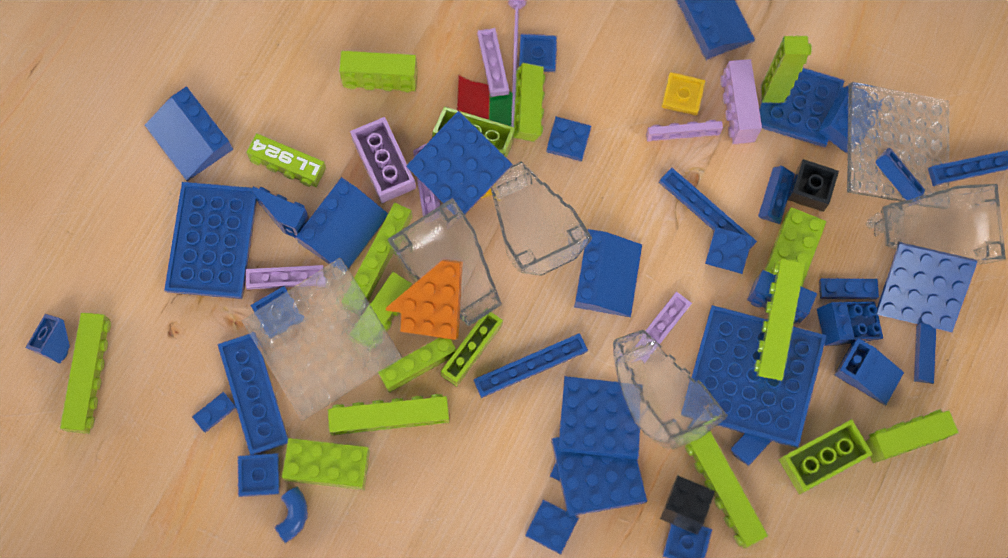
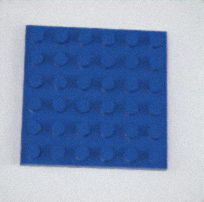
M712 305L681 416L798 448L827 335L793 327L783 380L779 381L756 376L757 372L754 371L755 362L760 359L761 352H758L760 340L763 341L765 334L762 332V325L767 319Z

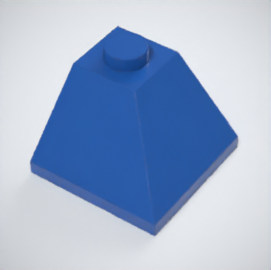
M45 314L25 348L60 364L67 357L70 347L64 320Z

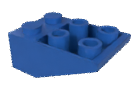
M253 186L252 192L257 202L284 234L296 238L297 234L309 220L305 206L298 202L291 203L282 195H272L269 190L263 187L258 189Z
M875 301L831 302L817 308L821 332L827 335L825 346L852 344L857 338L865 342L884 338L879 316L876 315Z
M857 338L850 345L834 376L886 406L904 372L875 347Z

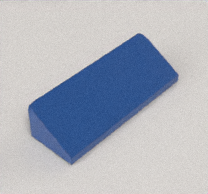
M890 147L887 148L876 159L875 163L909 204H913L922 198L925 189Z
M784 166L772 169L758 217L781 224L795 173Z
M919 323L916 326L914 382L934 384L936 329L925 323Z
M744 434L734 444L731 451L737 459L749 466L771 441Z

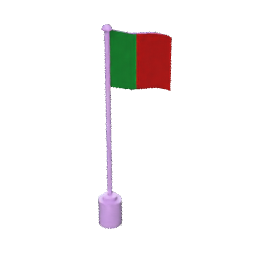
M508 0V4L515 9L512 92L509 91V94L491 97L488 84L471 81L459 75L457 111L514 127L519 9L526 5V0Z

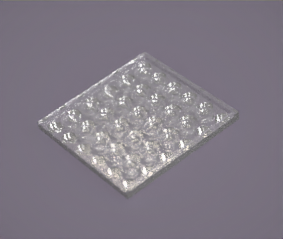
M851 82L848 85L847 193L907 202L875 163L876 159L890 147L925 189L922 198L913 204L943 209L949 208V183L933 186L927 169L931 166L949 163V100Z
M342 258L332 262L242 320L301 421L306 420L403 358Z

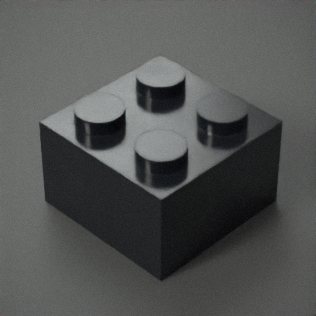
M803 159L797 168L788 200L824 212L830 204L839 171Z
M677 475L660 519L698 535L705 522L715 491Z

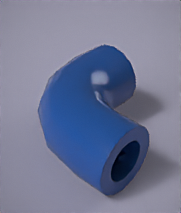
M299 487L292 488L281 497L288 509V515L284 521L275 526V529L284 543L293 539L303 529L308 517V505Z

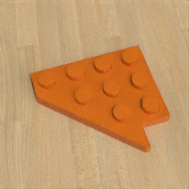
M443 259L386 307V311L401 313L400 332L452 340L459 338L462 261Z

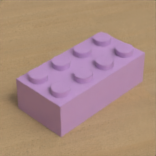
M751 59L729 61L727 67L724 68L723 76L720 78L721 87H724L725 91L723 93V102L727 104L726 120L730 123L728 135L729 138H732L733 144L755 142L762 129L752 62Z
M385 117L350 131L354 145L381 203L416 189L415 180L410 170L406 167L407 163Z

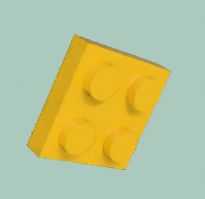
M670 72L661 108L697 116L706 80Z

